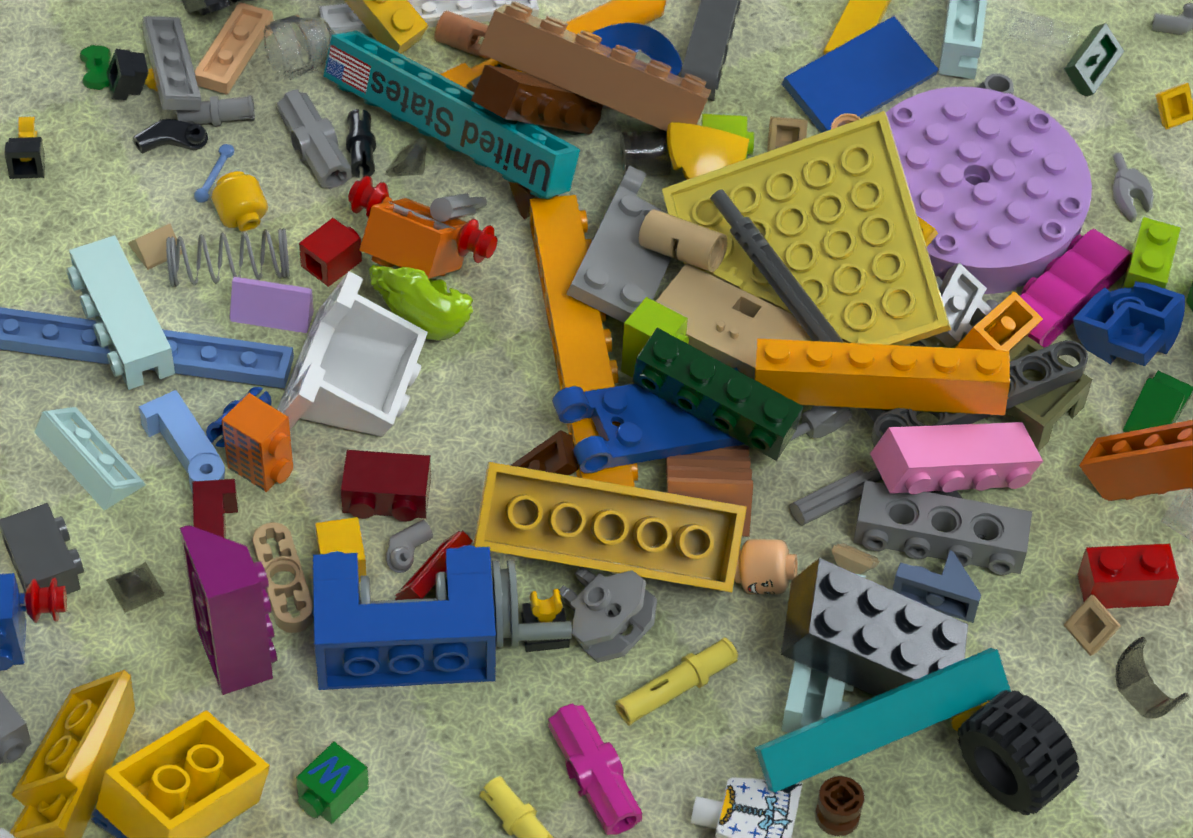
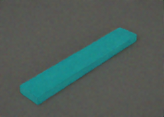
M989 648L755 747L768 790L774 793L990 701L1004 690L1011 692L998 649Z

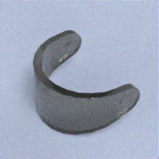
M1140 637L1132 642L1119 657L1116 665V684L1119 692L1141 716L1158 718L1186 703L1190 696L1186 692L1176 699H1172L1158 688L1144 663L1143 648L1147 640L1144 637Z

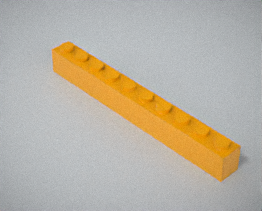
M576 195L557 196L551 199H530V228L560 390L571 386L581 387L584 392L615 387L614 384H618L619 381L616 359L609 360L608 353L612 352L611 332L609 328L603 329L602 322L606 321V314L566 294L592 242V239H585L584 233H588L586 210H579ZM592 418L567 423L568 433L573 437L574 447L585 438L599 436ZM612 422L613 425L620 426L619 422ZM637 463L605 468L595 473L582 472L578 464L579 469L576 471V476L579 478L635 487L634 481H638Z

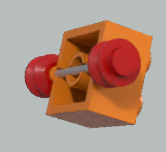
M369 176L356 181L349 191L348 200L351 203L352 212L357 214L365 208L368 218L359 250L372 255L371 260L379 265L394 267L396 265L398 267L423 270L429 279L436 276H445L446 273L459 270L462 267L464 257L469 252H473L474 261L480 263L485 258L489 259L496 249L498 238L494 236L493 226L488 225L482 231L479 229V222L476 219H472L469 222L460 219L443 222L437 221L432 217L430 207L408 198L392 201V198L389 197L388 185L381 182L376 187H373V180Z

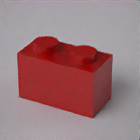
M1170 544L1086 547L1077 574L1083 601L1085 602L1090 595H1094L1106 609L1169 606L1179 581Z

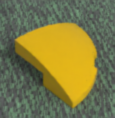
M676 122L668 124L667 146L674 170L682 167L684 177L687 180L746 159L749 144L748 138L700 125Z

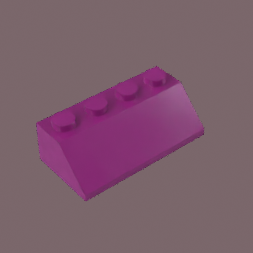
M190 525L180 527L195 627L222 695L273 679L271 663L278 661L271 639L275 637L272 622L268 615L272 613V608L265 588L269 587V582L262 562L254 563L245 545Z

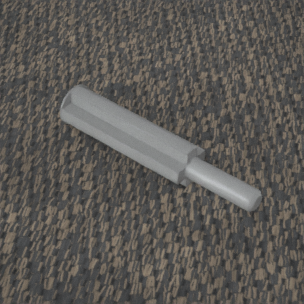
M468 193L441 197L431 203L430 213L435 220L440 222L473 216L477 213L475 209H480L487 205V200L484 197H469Z
M877 468L865 473L860 469L791 503V514L803 526L861 497L865 480L878 482L882 480V477Z

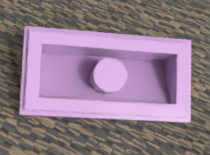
M233 277L230 306L231 322L302 333L308 332L314 313L311 288Z

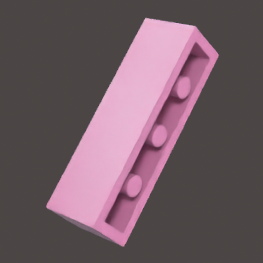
M1023 422L889 427L870 453L890 494H919L930 491L949 493L967 489L983 491L989 488L1004 487L1017 489L1030 482L1033 473L1043 462Z

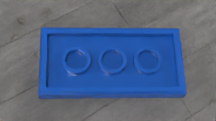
M893 16L786 76L782 86L822 133L831 130L832 122L839 115L851 113L862 119L936 76L939 69L897 18Z

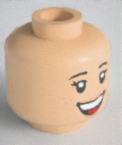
M747 540L742 550H739L735 582L741 583L744 591L748 594H783L788 587L789 580L797 576V555L789 554L788 546L783 540Z

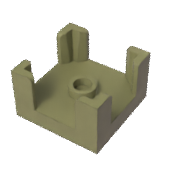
M1026 336L1009 352L1010 362L1044 347ZM1057 358L1058 362L1062 365L1073 367L1061 358ZM1034 369L1022 372L1023 376L1030 381L1037 382L1044 379L1043 374ZM1083 373L1082 377L1078 380L1008 408L1006 413L1023 422L1039 452L1049 442L1053 425L1069 409V415L1073 419L1084 408L1092 379Z

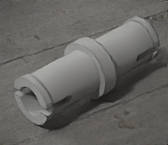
M252 95L220 100L218 96L210 97V101L201 102L200 111L177 110V118L179 121L190 124L213 123V126H221V122L252 120L255 119L254 101Z

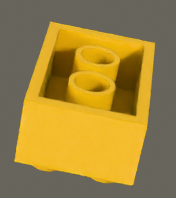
M205 710L106 770L96 809L127 838H205L260 801L270 765L211 713Z

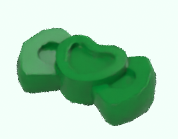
M91 45L81 50L80 58L85 63L87 72L82 80L84 87L94 90L109 87L107 70L110 65V49L101 45Z

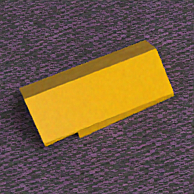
M122 670L71 689L12 793L13 797L25 805L10 831L16 838H82L97 803L104 772L112 767L135 712L131 675L127 671Z

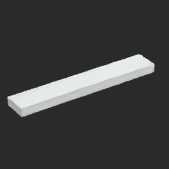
M408 0L428 24L427 28L436 27L441 15L445 11H450L478 22H489L494 10L504 4L511 5L512 1L533 9L531 15L539 16L537 0ZM347 4L319 6L324 38H331V35L356 30L363 34H371Z

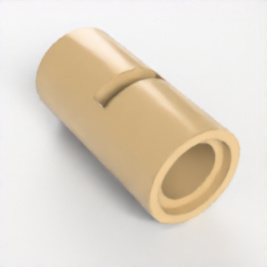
M653 209L643 220L639 232V244L644 248L714 272L724 259L727 249V236Z

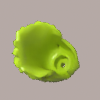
M373 264L369 269L372 280L371 285L382 295L392 313L427 331V340L441 341L450 339L458 334L465 323L469 321L470 315L473 312L471 306L473 299L469 294L460 293L453 288H449L450 293H448L444 280L428 279L423 270L410 267L393 269Z

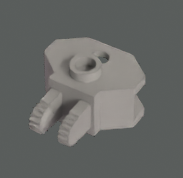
M580 567L575 574L579 582L586 588L579 595L564 585L559 589L563 602L575 611L572 634L583 650L597 663L623 657L654 625L657 599L645 589L646 582L632 570L605 577L601 573L595 576L586 568ZM629 624L633 625V630L630 634L621 635L626 631Z

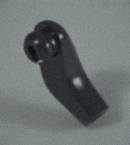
M162 119L135 135L133 142L142 154L162 145H175L190 150H199L207 144L208 135L204 127L199 124H190L175 119Z

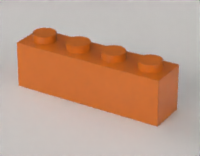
M1193 420L1098 437L1079 466L1102 498L1108 501L1130 500L1138 496L1160 495L1169 491L1193 489Z

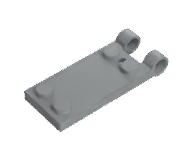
M630 165L566 293L623 323L646 297L653 300L672 258L644 248L639 244V232L646 215L653 209L667 214L668 212L636 196L646 173Z

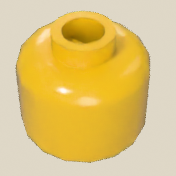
M241 171L230 172L222 176L217 181L211 195L222 224L228 228L238 227L242 232L259 226L261 223L260 219L266 215L268 210V203L257 178L244 174Z

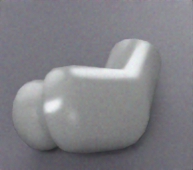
M1186 3L1183 7V14L1178 16L1154 14L1152 31L1183 35L1193 29V3Z
M421 520L390 537L385 559L391 570L398 573L409 570L414 562L415 547L433 538L432 530L425 520Z

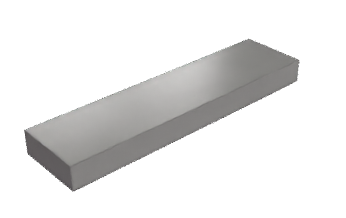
M143 17L142 29L162 110L200 111L202 99L180 18Z

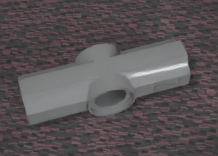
M298 89L285 93L284 97L277 102L278 113L290 132L294 150H299L302 155L301 162L307 161L322 188L333 189L344 185L352 178V171L338 147V140L332 123L328 118H321L307 93H301Z

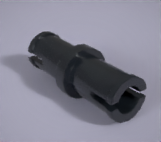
M359 109L352 110L347 116L349 135L346 138V149L351 154L350 167L352 174L358 178L360 176L359 166L362 167L363 177H370L375 172L373 152L376 149V138L371 133V115L364 109L362 111L363 120L359 118Z

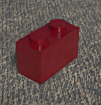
M347 450L341 485L342 513H350L354 517L362 519L370 518L373 515L393 516L399 521H412L415 518L426 519L431 484V455Z

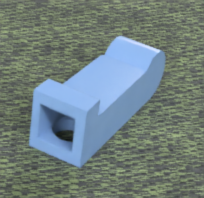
M177 390L139 406L141 425L148 437L158 433L162 434L188 473L192 493L193 481L224 479L225 466L222 459Z

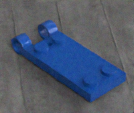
M636 384L585 392L581 387L571 386L556 393L552 399L553 406L561 422L574 423L585 418H592L599 436L585 438L577 443L573 449L579 467L584 473H595L605 468L745 445ZM612 422H619L620 426H615Z

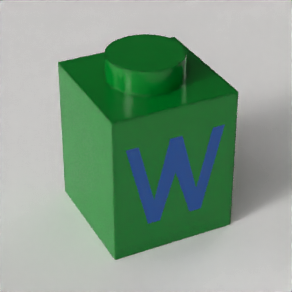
M333 741L296 777L300 807L310 817L317 819L321 816L330 824H333L369 788L368 767Z

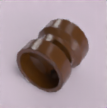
M834 776L827 779L821 785L815 810V819L820 829L833 836H845L852 833L858 827L865 800L864 791L859 783L846 776Z

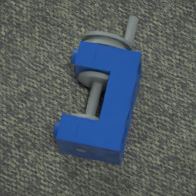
M467 545L446 549L447 598L445 572H438L436 574V598L371 601L370 579L364 575L361 576L360 602L357 553L336 551L313 555L314 646L319 690L496 681V647H503V638H510L512 647L518 646L519 641L572 639L571 621L519 624L515 560H507V569H500L499 561H492L491 571L490 547Z

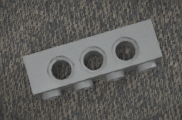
M865 480L853 543L863 544L864 547L872 551L890 549L905 552L906 555L915 559L932 557L947 560L951 550L955 553L963 567L968 565L985 567L999 575L1021 574L1027 554L1032 511L930 492L890 494L885 484ZM982 534L986 536L985 540L980 539L976 535Z

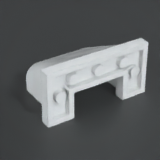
M350 271L318 309L277 410L289 417L290 430L299 419L382 437L393 426L396 417L401 416L409 402L410 396L405 394L407 387L414 383L421 370V365L417 363L428 332L357 294L363 278Z

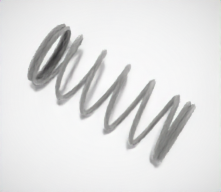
M265 229L261 242V271L264 264L265 240L267 237L276 275L280 279L282 277L289 278L286 229H278L281 273L277 265L269 231ZM243 231L240 240V270L243 265L245 239L254 275L257 280H260L263 275L262 273L258 275L248 234ZM222 232L219 238L218 268L220 270L222 266L224 241L232 275L237 277L226 234ZM200 234L197 248V276L201 264V247L203 245L211 279L217 284L220 280L219 271L217 278H215L206 240ZM168 236L166 239L170 285L172 287L179 285L177 272L179 270L181 245L188 277L195 286L198 283V278L196 277L195 281L193 279L183 238L178 236L176 244L175 238Z

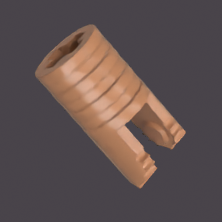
M445 11L441 15L435 30L436 42L486 60L490 59L478 53L481 46L478 42L481 36H485L489 25L450 11Z

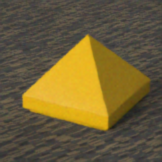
M1183 83L1155 94L1162 126L1166 130L1193 120V100L1189 83Z

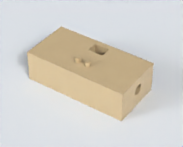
M688 263L684 265L656 300L659 304L688 318L686 336L689 337V345L732 368L737 367L739 372L754 380L757 338L812 341L793 314Z

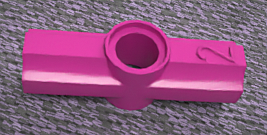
M571 703L559 708L552 717L548 718V727L566 759V769L569 778H575L581 789L578 791L579 796H586L606 835H617L632 829L637 823L642 821L643 813L623 779V767L613 745L610 742L604 743L583 705Z

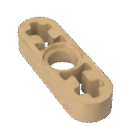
M275 522L263 524L254 532L253 546L257 562H262L268 578L269 587L265 589L270 600L275 622L285 632L298 633L304 631L312 624L314 611L292 535L283 524ZM275 538L279 545V557L273 558L271 547L267 544V539ZM281 571L291 572L295 576V579L287 585H277L271 580L276 573ZM294 597L296 609L300 611V616H291L288 612L286 598Z

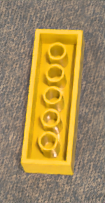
M488 462L473 546L490 547V551L616 573L632 570L640 577L732 592L747 507Z

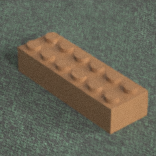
M512 1L511 5L504 4L494 10L478 53L664 131H667L668 124L671 122L698 124L711 93L710 89L705 88L706 81L690 74H685L684 78L671 74L672 67L654 59H651L650 63L640 61L635 58L637 55L635 51L624 46L616 45L613 49L600 44L602 38L593 33L581 30L580 34L568 31L566 30L568 24L557 18L546 16V19H540L532 16L533 9L521 3Z

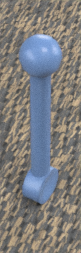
M224 144L220 146L219 159L202 188L197 189L194 193V198L197 202L203 203L209 199L208 191L227 158L234 155V147L232 145Z

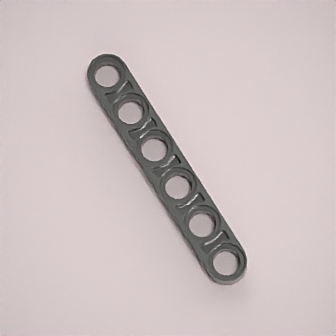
M1065 340L1011 361L1010 386L1006 409L1081 378L1088 361L1086 349L1075 341ZM1062 355H1070L1079 364L1074 367H1066L1059 363L1057 358ZM1034 369L1043 374L1044 379L1037 382L1030 381L1023 376L1022 372ZM896 408L877 417L874 422L871 441L875 447L882 437L880 430L886 427L933 426L924 425L917 420L916 416L924 412L931 413L937 417L938 422L934 425L972 424L991 415L912 411V409Z

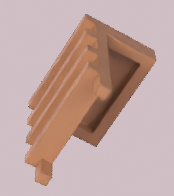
M731 446L665 458L667 493L746 506L742 536H750L753 480L752 469H750L749 446Z

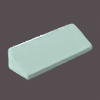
M76 407L42 412L34 433L103 510L108 509L146 485Z

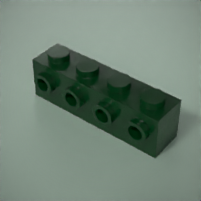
M656 328L636 358L632 383L775 461L779 459L797 430L804 406L659 328Z

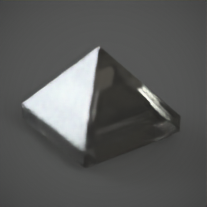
M419 138L403 147L386 170L385 175L390 177L422 175L425 170L427 141L424 138Z
M146 562L106 579L124 613L164 596L163 590Z

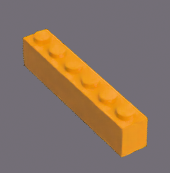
M757 338L755 380L800 405L892 410L905 408L912 409V411L1005 415L1010 386L1009 351Z

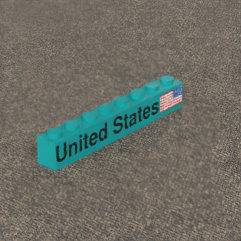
M357 30L331 35L323 77L336 83L340 90L353 92L364 98L363 101L366 104L386 110L391 113L390 116L393 119L407 122L417 127L419 133L439 139L445 143L448 149L470 156L477 165L492 168L501 173L502 178L506 181L523 185L530 189L532 195L538 198L551 199L555 195L570 192L580 149L534 124L500 117L471 101L474 92Z

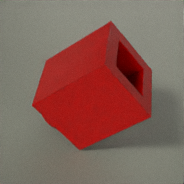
M331 218L299 242L301 267L329 287L362 262V251L359 250L361 237L353 228L346 227L335 218Z

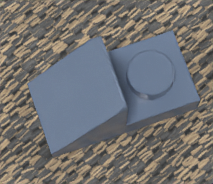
M951 550L942 575L930 572L921 566H911L900 562L892 589L939 612L974 623L981 598V593L955 553Z

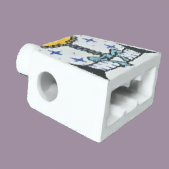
M732 777L727 781L723 802L696 796L691 823L716 829L715 838H791L802 783L798 782L774 793L768 790L765 779Z

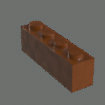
M486 64L471 101L504 119L592 134L594 127L599 123L602 114L601 110L604 106L525 72Z

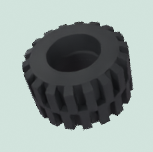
M1004 690L958 728V744L962 751L961 754L974 777L992 797L1016 813L1020 812L1023 815L1036 814L1078 777V756L1067 733L1047 709L1028 695L1024 696L1019 691L1012 690L1010 692Z

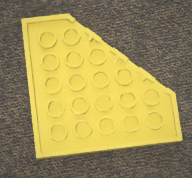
M885 111L662 189L668 214L727 236L726 253L717 270L710 272L699 267L696 268L791 313L731 234L730 224L711 201V196L716 191L723 189L741 214L752 220L840 338L847 343L904 346L951 330Z

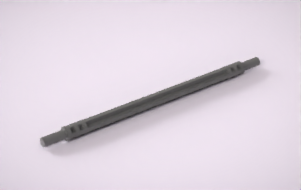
M723 189L716 191L710 199L730 224L731 234L812 341L844 343L752 220L741 214ZM864 408L874 422L877 417L892 410ZM889 427L883 428L881 432L884 434ZM957 490L949 493L930 491V493L962 498ZM982 534L976 535L980 539H984L986 537Z

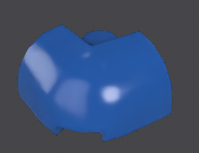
M1135 281L1134 287L1119 288L1111 292L1103 288L1073 318L1077 337L1087 351L1109 364L1119 357L1146 366L1157 352L1167 354L1173 346L1184 317L1185 295Z

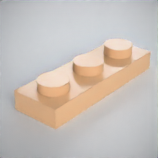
M239 2L194 71L198 86L229 94L273 24V11Z

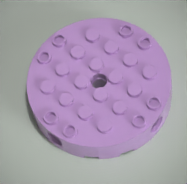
M946 87L926 91L905 99L886 112L917 216L934 227L938 232V235L928 245L927 250L935 276H939L942 281L950 267L961 263L987 288L984 294L1014 291L1017 287L1025 285L1032 277H1040L1044 273L1046 266L1055 258L1061 257L1066 253L1072 240L1081 233L1091 201L1092 184L1089 168L1075 140L1048 113L1012 94L977 87Z

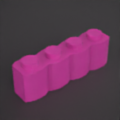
M1091 229L1084 236L1078 234L1070 243L1067 252L1061 257L1052 260L1040 277H1032L1025 284L1020 297L1043 318L1028 337L1044 348L1050 346L1058 336L1073 324V318L1095 294L1103 288L1109 289L1126 273L1132 252L1096 229Z

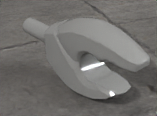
M1118 152L1113 155L1118 168L1114 178L1113 198L1119 210L1131 222H1134L1137 213L1133 205V198L1139 199L1144 210L1149 212L1153 206V190L1149 180L1135 168L1128 169L1122 153Z
M813 406L811 410L809 409L802 414V424L797 426V430L791 440L805 433L810 438H821L836 431L852 418V413L849 410L850 407Z

